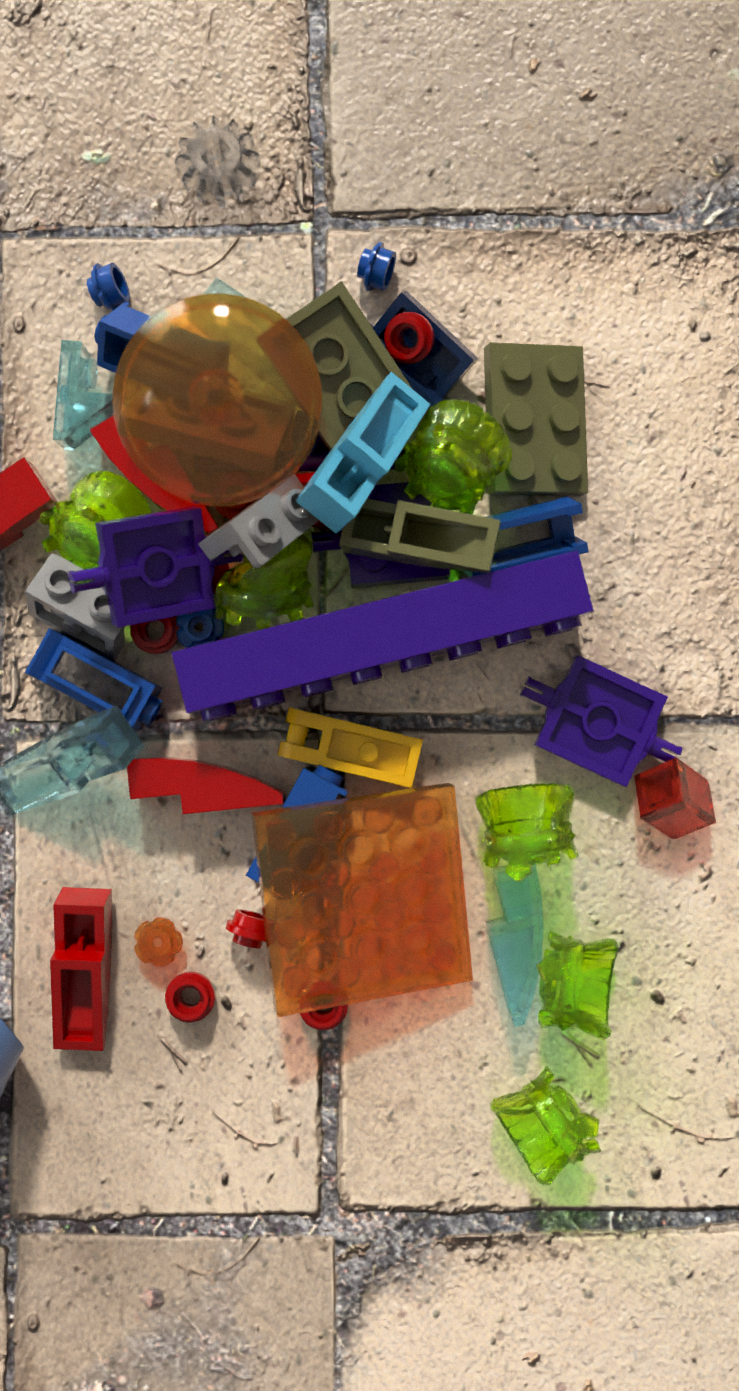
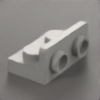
M294 474L261 496L198 543V545L210 561L226 550L233 557L243 552L252 566L259 568L319 520L295 502L303 491L304 486Z
M51 554L25 590L29 615L115 661L124 648L125 626L117 628L112 625L107 595L102 587L73 594L69 585L72 581L68 579V572L84 569L57 554Z

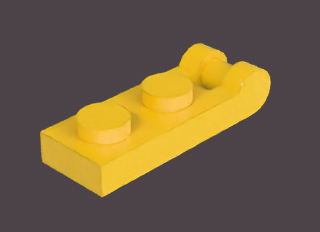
M288 707L285 722L290 724L285 742L280 741L277 752L278 756L314 765L320 764L326 768L412 788L423 739ZM309 728L323 731L318 750L305 747Z

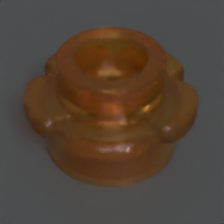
M157 917L153 922H143L137 928L134 935L135 940H137V944L134 946L137 957L144 963L152 962L156 967H163L172 963L175 959L174 955L179 953L183 946V938L180 931L177 930L171 920L163 917ZM155 938L162 940L160 947L154 945L153 940Z

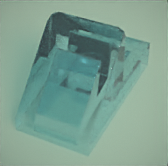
M61 340L53 440L64 450L74 451L92 436L89 429L125 408V404L116 394L89 392V388L95 389L98 368L96 359L92 358V355L82 341Z

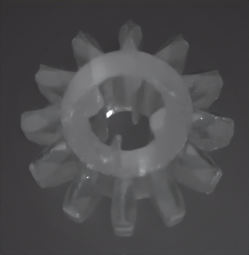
M213 115L209 122L210 128L204 130L201 125L193 121L191 129L194 138L180 137L178 144L183 154L176 157L175 164L178 172L184 174L181 182L186 191L196 190L197 199L203 205L214 195L217 205L223 209L226 204L227 195L232 194L236 200L242 202L244 198L242 186L255 187L257 178L253 170L259 168L260 158L259 154L252 150L255 145L254 139L249 132L240 134L239 125L234 119L224 128H221L218 118ZM220 158L223 165L216 166L214 160Z

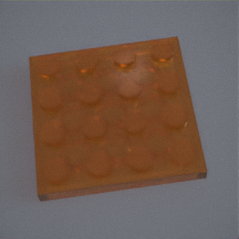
M442 783L251 813L273 1006L277 1017L473 981L454 785Z

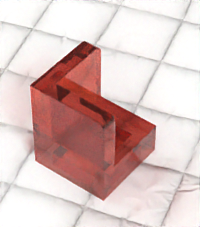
M677 757L634 776L640 818L671 839L680 838L716 823L708 780Z

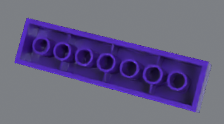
M577 550L171 653L186 713L201 714L202 721H214L237 715L236 705L251 702L252 709H262L285 703L284 693L301 689L302 696L310 697L333 691L332 681L351 677L353 685L381 679V669L399 665L401 673L430 666L432 664L431 656L447 653L449 661L478 654V652L482 651L481 644L495 641L497 649L526 642V640L532 639L531 631L543 628L545 637L572 631L574 628L582 626L580 618L593 612V607Z

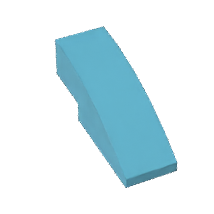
M390 372L331 449L295 502L337 534L356 517L376 483L390 470L431 404L393 372Z

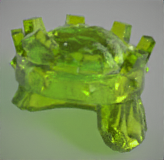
M445 399L430 407L422 420L416 437L411 442L405 444L406 450L404 454L395 461V471H406L410 482L404 492L411 500L420 493L432 502L431 505H428L430 507L460 510L461 513L473 515L476 504L479 500H483V494L492 483L491 480L504 472L510 461H512V449L505 430L490 413L484 412L482 407L474 403L470 404L466 400Z
M104 470L92 472L78 481L67 498L54 502L56 506L41 513L39 522L43 525L48 524L50 533L41 543L46 553L57 549L64 559L82 569L98 567L100 556L96 523L151 514L152 511L144 496H140V491L132 483L129 484V481L124 477Z
M301 534L259 568H254L243 553V563L227 570L220 577L219 583L216 584V597L219 600L213 618L222 620L227 611L226 622L233 626L240 624L242 616L256 618L257 630L270 628L271 618L284 614L288 615L290 622L302 620L301 606L303 604L306 608L314 606L309 593L312 584L308 582L306 570L313 550L308 537Z
M557 783L525 784L491 789L476 796V808L486 828L484 839L482 840L485 843L483 862L486 863L485 866L498 868L500 858L509 862V865L505 866V873L520 883L532 874V865L544 862L548 866L561 863V851L567 854L570 860L577 858L579 854L574 844L576 835L572 832V823L569 821L575 795L571 786Z
M550 931L547 940L550 941V947L555 950L546 949L544 958L536 966L540 974L539 995L544 1004V1009L539 1010L538 1014L540 1028L559 1027L562 1031L578 1028L598 1039H607L612 1033L609 1028L608 1010L613 968L618 954L617 941L613 938H606L584 943L582 939H574L571 935L564 937Z
M547 1066L539 1076L523 1085L521 1091L495 1097L489 1104L491 1111L496 1114L522 1155L530 1172L542 1185L553 1183L568 1163L574 1165L578 1161L583 1162V1158L590 1154L601 1152L599 1143L595 1139L598 1135L600 1119L586 1112L582 1113L571 1094L561 1086L550 1085L555 1075Z

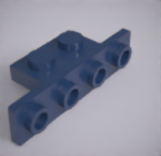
M407 291L401 292L372 328L385 346L384 334L386 327L396 315L404 312H415L423 315L430 322L434 331V344L429 355L422 361L413 364H404L394 358L393 360L412 389L431 404L428 409L437 417L435 420L436 426L453 440L459 438L461 441L467 442L474 438L481 431V428L447 395L470 370L478 358ZM408 328L404 333V341L410 347L416 345L418 336L415 330Z

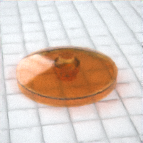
M212 293L188 297L174 302L150 317L137 330L119 360L113 384L112 404L115 424L121 442L135 465L150 480L168 493L195 504L232 506L251 502L265 496L297 472L308 457L316 441L322 418L323 397L318 368L313 355L299 332L284 317L255 300L231 294Z

